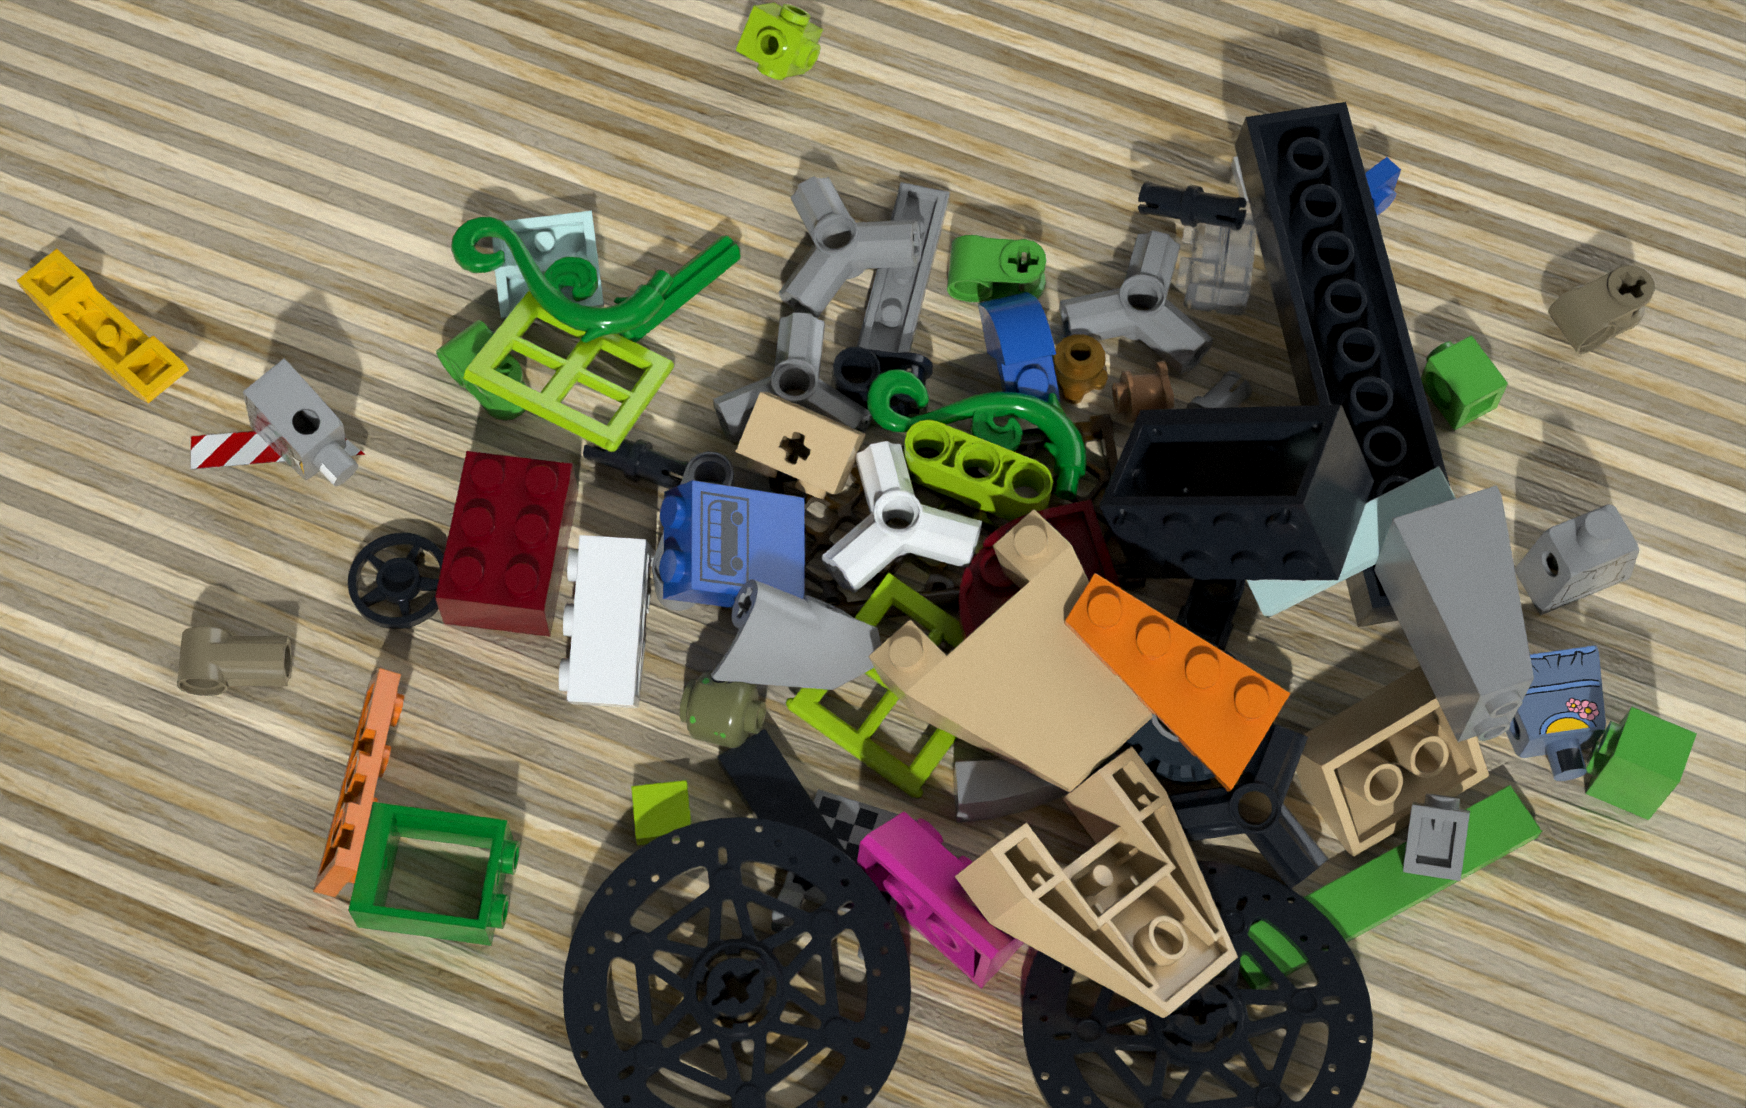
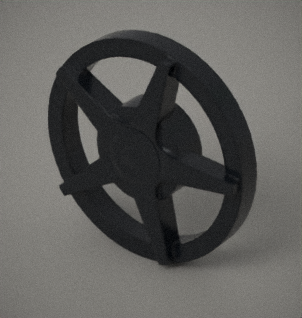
M393 533L375 539L358 553L349 570L348 590L355 608L366 620L383 628L410 629L426 621L439 610L435 596L424 608L411 614L410 601L420 591H437L439 579L421 577L417 568L424 549L436 559L441 571L444 555L433 542L417 534ZM401 544L413 545L406 558H393L384 562L374 556L380 550L390 546ZM368 561L377 571L376 582L378 587L360 598L358 579L362 568ZM386 599L392 603L399 604L402 617L383 616L373 612L368 607Z

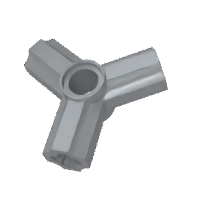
M813 176L798 184V189L791 196V201L809 232L814 245L778 293L782 301L795 312L811 313L815 318H818L847 279L859 276L866 269L916 267L917 263L921 262L922 252L920 227L917 220L856 223L847 211L829 177L816 178Z
M1152 230L1149 233L1137 235L1126 277L1121 288L1060 301L1059 311L1065 337L1073 334H1084L1093 337L1097 341L1125 336L1131 340H1142L1180 374L1184 372L1189 373L1198 365L1213 343V338L1166 299L1180 251V244L1171 239L1170 235ZM1132 305H1143L1149 310L1140 311L1134 309Z
M793 312L787 317H780L775 366L771 376L713 399L714 409L720 426L731 443L741 439L760 392H770L858 431L866 432L872 421L870 412L819 379L825 331L824 321L815 318L811 313ZM794 388L805 391V393L799 396H790L784 392Z

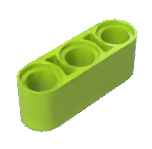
M919 421L907 431L903 454L910 480L1009 521L1029 514L1033 509L1035 511L1048 509L1053 479L1048 468L1042 463L938 421ZM928 447L938 451L940 455L928 459L919 456L915 451ZM971 467H980L986 470L989 475L985 478H973L965 470ZM1026 486L1036 490L1039 495L1028 499L1019 496L1014 490L1018 487Z

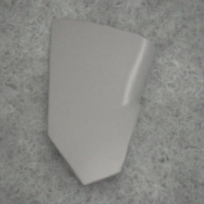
M751 579L740 589L733 605L732 622L739 631L730 648L711 673V677L716 681L834 690L874 668L868 656L881 646L878 628L857 620L846 612L819 599L804 595L802 599Z

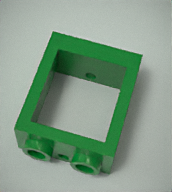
M373 802L348 911L358 928L492 946L495 928L504 929L506 924L509 895L502 893L506 874L514 875L516 872L520 854V842L513 840L508 820ZM400 837L491 849L477 919L385 907Z

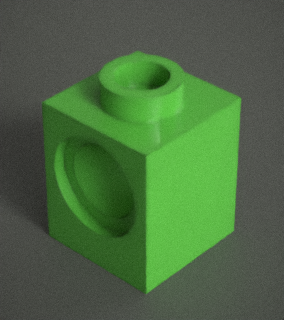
M1472 335L1456 344L1447 341L1428 354L1426 357L1427 363L1421 376L1424 391L1454 431L1498 407L1508 382Z

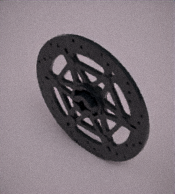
M735 817L697 822L662 835L635 851L608 876L589 901L574 932L565 964L563 1011L568 1039L583 1078L604 1108H675L660 1099L647 1087V1080L662 1068L731 1097L732 1108H767L766 1093L825 1048L844 1055L845 1063L836 1076L821 1091L796 1108H819L817 1107L818 1101L825 1102L823 1108H867L886 1083L898 1059L910 1015L911 980L906 946L898 922L876 884L850 857L826 840L806 830L767 819ZM758 826L763 827L762 832H757L755 829ZM675 838L680 839V842L678 844L673 843V840ZM702 841L704 842V846L698 847L697 843ZM778 841L782 843L781 847H775L774 844ZM722 848L726 849L727 863L724 865L719 862V850ZM835 857L840 858V862L834 863L833 859ZM796 859L797 863L795 865H791L790 860ZM752 862L775 866L805 879L823 892L827 897L826 902L812 913L806 912L743 885L741 867L744 863ZM699 868L707 870L708 890L648 933L631 925V919L637 910L661 887L692 870ZM653 876H659L658 881H652ZM631 880L636 881V884L634 886L629 885V882ZM842 881H849V885L843 886L841 884ZM612 889L613 892L611 895H606V890ZM725 901H732L742 931V937L739 939L721 940L720 938L723 903ZM851 902L854 905L844 915L838 914L839 909L847 903ZM749 903L757 904L792 919L794 924L762 941H758L747 905ZM704 908L710 909L708 943L706 947L701 948L668 940L669 934ZM890 923L892 928L885 929L884 925ZM847 930L852 931L859 942L867 973V1005L864 1019L860 1022H854L842 1017L839 1014L831 942ZM613 932L622 936V940L614 942L607 939L606 934ZM806 933L812 937L811 941L788 966H782L778 958L773 954V950ZM591 947L595 948V952L593 954L588 953V950ZM883 947L887 948L888 953L882 954L880 950ZM660 951L693 959L694 964L690 969L688 977L682 979L655 961L654 955L656 952ZM742 952L754 954L759 958L748 961L743 958L734 957H741ZM726 954L728 959L718 963L709 972L707 967L713 960ZM815 955L821 957L826 997L824 1005H819L790 985L794 977ZM618 958L635 965L642 1039L627 1051L620 1050L615 1040L608 1010L609 972L613 960ZM577 966L579 971L575 974L572 973L573 967ZM876 969L881 972L878 977L873 975V971ZM652 975L657 976L684 995L683 1000L657 1026L653 1024L649 978ZM709 975L707 980V994L699 1002V984L704 985L706 978ZM733 977L739 983H743L748 979L752 981L746 987L749 998L742 1003L735 997L729 998L727 1001L723 999L729 993L725 983ZM776 978V996H770L769 1002L765 1007L766 1012H768L767 1015L760 1022L749 1027L746 1021L756 1017L764 1008L767 1000V986ZM787 1002L795 1003L822 1022L820 1028L812 1029L782 1022L780 1018ZM596 1004L601 1005V1008L598 1011L594 1010V1006ZM897 1007H902L904 1009L903 1013H896ZM687 1014H692L701 1026V1031L668 1048L664 1047L662 1044L664 1038ZM723 1019L732 1022H744L733 1024L732 1029L715 1024ZM588 1026L593 1028L591 1033H586ZM887 1027L888 1032L883 1034L880 1032V1029ZM769 1033L789 1036L808 1042L804 1049L771 1074L765 1073L767 1035ZM855 1038L862 1039L870 1044V1048H860L853 1043V1040ZM712 1040H717L727 1072V1078L722 1080L682 1063L680 1057ZM752 1040L754 1041L752 1078L750 1081L744 1082L739 1073L732 1044L734 1042ZM583 1051L588 1052V1056L586 1058L581 1057V1053ZM629 1066H634L635 1070L631 1075L622 1080L619 1078L621 1072ZM871 1087V1093L865 1094L864 1088ZM630 1096V1102L624 1103V1097ZM842 1096L848 1097L847 1103H841L840 1099Z
M1196 860L1214 903L1221 910L1220 917L1238 958L1228 965L1226 976L1220 977L1216 975L1165 1018L1152 1013L1138 1004L1112 1012L1109 1011L1108 1007L1114 991L1105 986L1102 987L1090 1016L1071 1018L1066 1013L1069 991L1077 971L1040 951H1037L1033 959L1023 996V1040L1029 1068L1048 1108H1108L1087 1084L1076 1065L1074 1057L1077 1054L1096 1052L1144 1108H1353L1363 1088L1372 1053L1373 1014L1370 995L1359 964L1343 936L1312 903L1289 887L1258 872L1231 864ZM1240 900L1246 901L1243 910L1236 909ZM1262 920L1283 935L1306 961L1318 984L1314 987L1296 988L1248 936L1252 924ZM1247 955L1277 990L1239 989L1237 987L1241 957ZM1336 1000L1339 1003L1326 1005L1323 1002ZM1246 1005L1284 1006L1286 1011L1256 1021H1250ZM1192 1015L1198 1016L1202 1025H1196ZM1143 1019L1146 1024L1147 1035L1108 1034L1106 1030ZM1316 1022L1325 1023L1328 1027V1041L1322 1067L1307 1094L1300 1101H1293L1281 1089L1280 1085L1302 1025ZM1285 1029L1286 1035L1272 1070H1267L1248 1039L1275 1030ZM1065 1035L1070 1036L1069 1039H1064V1040H1055V1039H1054L1055 1037H1058V1036H1065ZM1115 1051L1155 1052L1156 1059L1151 1085L1144 1086ZM1235 1055H1240L1259 1086L1256 1088L1251 1087L1224 1066V1064ZM1168 1064H1174L1188 1070V1073L1171 1099H1166L1162 1096ZM1329 1068H1333L1335 1072H1331ZM1205 1072L1212 1074L1237 1095L1236 1097L1187 1102L1188 1097ZM1047 1076L1048 1079L1043 1080L1042 1077ZM1066 1090L1069 1092L1068 1094L1062 1093L1063 1091H1066ZM1087 1100H1088V1101H1090L1091 1103H1090V1104H1085L1084 1101H1087Z

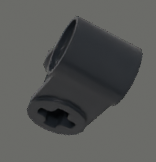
M860 346L849 347L842 350L834 360L831 387L868 410L867 394L871 383L879 374L889 370H905L913 373L926 387V380L933 374V363L927 357L911 352L895 353L866 349ZM848 376H859L866 381L852 383L845 378ZM895 394L890 399L891 409L902 416L911 418L928 413V405L922 410L918 409L916 401L909 395Z
M1195 579L1186 604L1181 607L1176 623L1203 640L1215 643L1218 649L1225 652L1234 627L1232 622L1244 591L1245 579ZM1211 583H1219L1227 587L1231 594L1225 597H1217L1210 594L1205 586Z

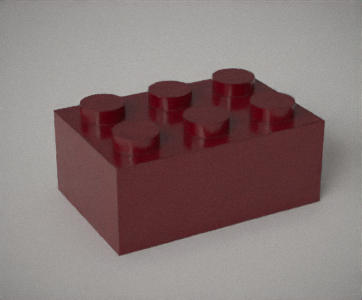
M466 451L435 596L444 624L551 637L578 497V487L572 463Z

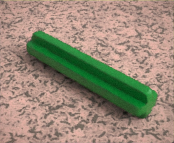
M727 235L717 238L671 275L673 284L663 296L664 305L648 322L634 330L619 333V335L635 343L638 342L738 262L741 257L739 246Z

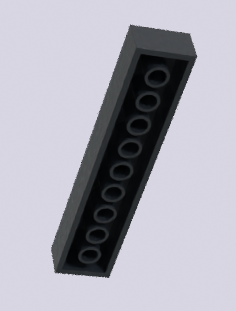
M1346 102L1245 117L1235 143V149L1301 406L1342 405L1374 480L1366 503L1438 466L1449 484ZM1376 564L1346 579L1358 627L1399 621L1374 571Z

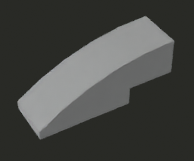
M1120 746L1111 756H1109L1079 785H1081L1084 781H1086L1089 777H1091L1093 774H1095L1098 770L1103 768L1109 762L1118 757L1122 746ZM1003 759L955 762L953 785L956 823L994 819L1027 811L1070 793Z

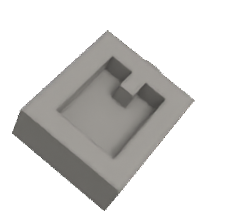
M1426 794L1425 803L1413 802L1403 872L1461 881L1470 810L1459 809L1460 798Z

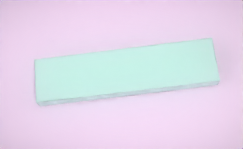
M1438 466L1366 503L1339 580H1247L1262 614L1269 618L1375 565L1393 518L1455 499L1456 497L1440 467Z

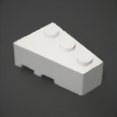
M579 535V548H570L567 578L568 581L576 582L574 603L565 604L563 635L572 636L570 658H561L559 668V691H567V702L639 709L645 654V641H643L645 613H649L651 599L650 594H647L648 573L656 553L646 539Z

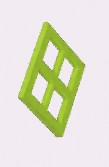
M528 291L468 365L463 379L607 451L615 452L673 370L674 363L672 360L619 334H609L584 343L581 338L586 332L573 329L559 322L547 313L534 299L531 292ZM536 318L580 338V341L566 359L521 338ZM601 349L645 370L631 392L586 370ZM511 350L556 371L541 392L495 371ZM576 382L622 403L607 425L562 404V401Z
M890 573L886 575L855 617L857 620L876 627L889 608L894 605L931 631L927 637L937 647L943 640L954 648L963 642L959 621ZM875 668L864 674L883 686L887 691L858 731L819 704L828 689L801 688L794 698L791 697L786 700L788 710L912 798L922 797V786L958 738L937 728L909 767L870 740L899 700L881 681Z

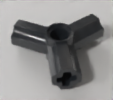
M1272 723L1240 775L1237 785H1234L1230 792L1223 786L1168 795L1188 842L1246 834L1290 889L1315 872L1329 858L1284 804L1308 736ZM1252 791L1264 793L1272 804L1270 815L1261 822L1246 820L1239 811V801L1244 794Z

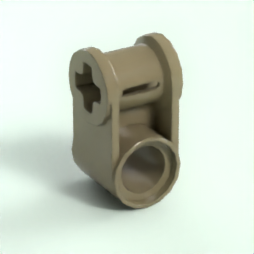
M1634 265L1621 266L1586 285H1580L1567 291L1550 306L1548 313L1578 354H1585L1601 346L1607 340L1634 328L1641 322L1645 313V305L1650 302L1655 291V283L1652 276L1645 269Z

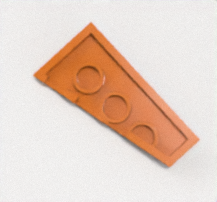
M1096 573L1064 622L1085 646L1138 696L1137 699L1153 715L1155 714L1178 737L1179 742L1194 757L1196 756L1215 775V778L1225 789L1230 792L1283 707L1290 692Z
M379 668L368 684L313 892L336 897L348 882L355 883L372 804L378 800L374 797L377 780L382 778L390 757L391 746L385 745L389 726H396L404 703V695L397 693L401 674Z

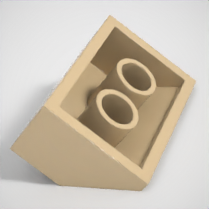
M1421 665L1303 734L1308 736V740L1296 769L1304 792L1347 853L1354 858L1408 826L1413 802L1425 803L1426 794L1456 797L1489 777L1477 737L1475 736L1461 742L1457 741Z

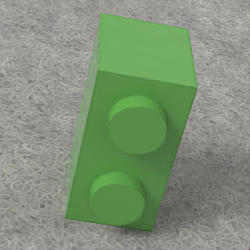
M1631 707L1619 724L1610 721L1601 742H1595L1585 764L1587 773L1592 775L1585 794L1649 820L1680 783L1697 733Z

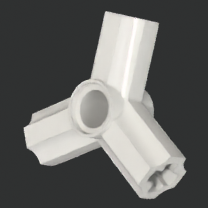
M889 441L870 444L863 451L856 453V462L870 515L822 555V563L830 572L831 577L844 590L847 589L855 593L896 557L905 556L910 553L963 568L969 567L977 547L982 521L921 505L914 495L901 444H892ZM893 518H901L910 525L903 529H893L887 526L885 522Z

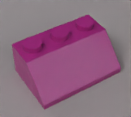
M903 811L868 833L860 841L857 865L864 870L880 891H888L898 902L895 911L982 989L1024 942L991 925L955 878L957 874L973 861L965 856H960L957 859L942 845V836L929 822L922 818L915 821Z

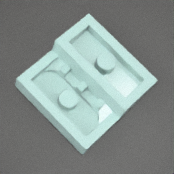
M592 210L503 221L522 239L543 274L556 260L564 257H580L589 261L596 268L598 277V288L593 296L576 302L572 297L574 287H563L561 292L566 298L582 306L604 307ZM492 237L493 252L496 253L502 250L505 254V263L495 270L502 320L509 316L530 290L505 241Z

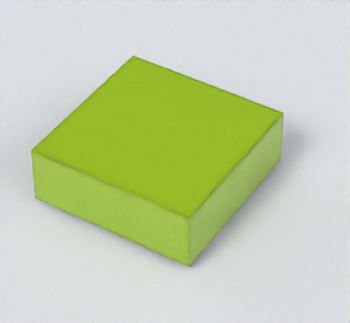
M687 780L631 786L637 845L648 844L675 829L691 825ZM675 838L673 841H680V839Z

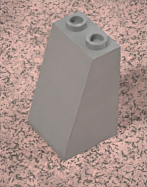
M1496 485L1393 518L1374 568L1458 742L1475 736L1480 741H1486L1506 732L1510 728V723L1518 708L1522 705V700L1534 679L1502 495Z

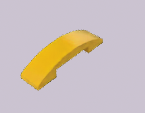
M57 248L16 280L33 302L77 347L116 382L142 401L149 404L189 371L187 365L154 335L149 338L94 288L89 277Z

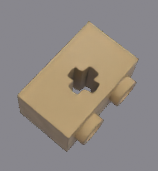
M760 392L735 452L749 458L746 464L748 468L772 478H776L778 471L797 478L794 487L798 490L824 499L827 492L831 494L842 493L855 463L856 453L860 451L866 434L770 392ZM801 434L805 436L804 445L811 449L810 455L798 457V460L795 461L793 459L795 450L788 447L790 439H800Z

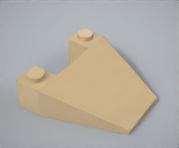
M1033 509L993 545L1003 573L1021 589L947 656L909 620L868 657L881 681L917 718L1055 786L1071 792L1153 716L1137 699L1138 696L1118 676H1115L1064 624L1089 581L1072 545Z
M1130 747L1063 798L1096 843L1095 846L1063 870L1026 822L957 874L955 878L991 925L1152 1013L1165 1018L1238 958L1166 790L1135 749Z

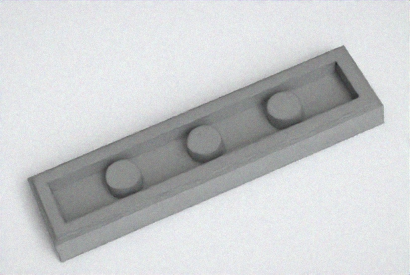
M904 182L900 183L890 221L917 220L920 227L922 244L921 262H918L916 267L877 269L857 346L895 353L911 351L949 204L950 192Z

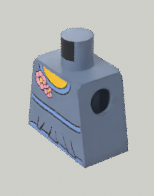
M1597 645L1530 654L1534 679L1522 700V705L1518 708L1510 723V728L1506 731L1508 739L1518 757L1529 758L1547 755L1553 778L1556 781H1568L1585 775L1587 769L1581 750L1593 747L1595 742L1605 732L1606 718Z

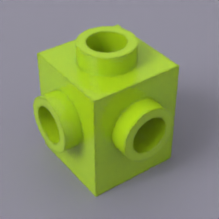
M775 2L754 5L735 51L757 62V70L762 74L776 80H784L787 77L805 74L814 66L821 50V46L817 43L823 29L809 22L810 14L790 4L780 6Z

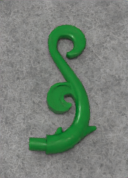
M478 217L468 220L456 230L452 237L451 251L455 262L462 269L472 273L491 272L500 268L505 263V254L502 250L493 254L478 252L475 246L483 237H495L505 241L534 299L547 313L559 322L573 329L586 332L581 338L584 343L609 334H619L634 330L645 324L664 305L663 296L673 284L671 275L664 270L658 269L646 285H639L631 296L616 297L614 299L616 305L600 308L582 306L566 298L561 290L567 286L574 287L572 297L576 302L593 296L598 288V277L596 268L589 261L580 257H564L556 260L543 274L516 232L503 221L493 217Z
M889 370L879 374L871 383L867 394L868 411L874 421L882 428L893 432H907L912 425L924 420L938 421L946 425L972 418L970 425L971 435L1011 451H1016L1022 437L1020 424L1015 418H1009L1007 425L999 427L996 426L993 419L1002 416H1015L1036 425L1051 441V443L1045 442L1044 448L1055 458L1054 472L1058 475L1055 495L1063 500H1073L1076 498L1079 478L1085 476L1086 449L1080 432L1072 420L1066 416L1055 393H1049L1048 402L1038 397L1018 392L997 391L976 394L926 414L910 418L894 412L890 407V399L895 394L902 393L913 398L920 410L928 405L929 396L927 389L913 373L905 370Z

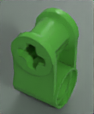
M978 235L957 237L951 243L947 292L953 298L965 302L990 301L1028 292L1039 299L1044 293L1046 286L1044 274L1047 262L1046 254L1039 244L1027 239H996ZM1023 252L1027 254V261L1022 260ZM1019 283H1024V291L1022 292L1019 290Z
M478 319L438 348L436 354L450 376L461 387L466 388L489 415L503 421L513 420L521 416L526 410L463 379L468 365L494 334L484 322ZM509 353L495 371L526 385L523 382V371L520 364Z

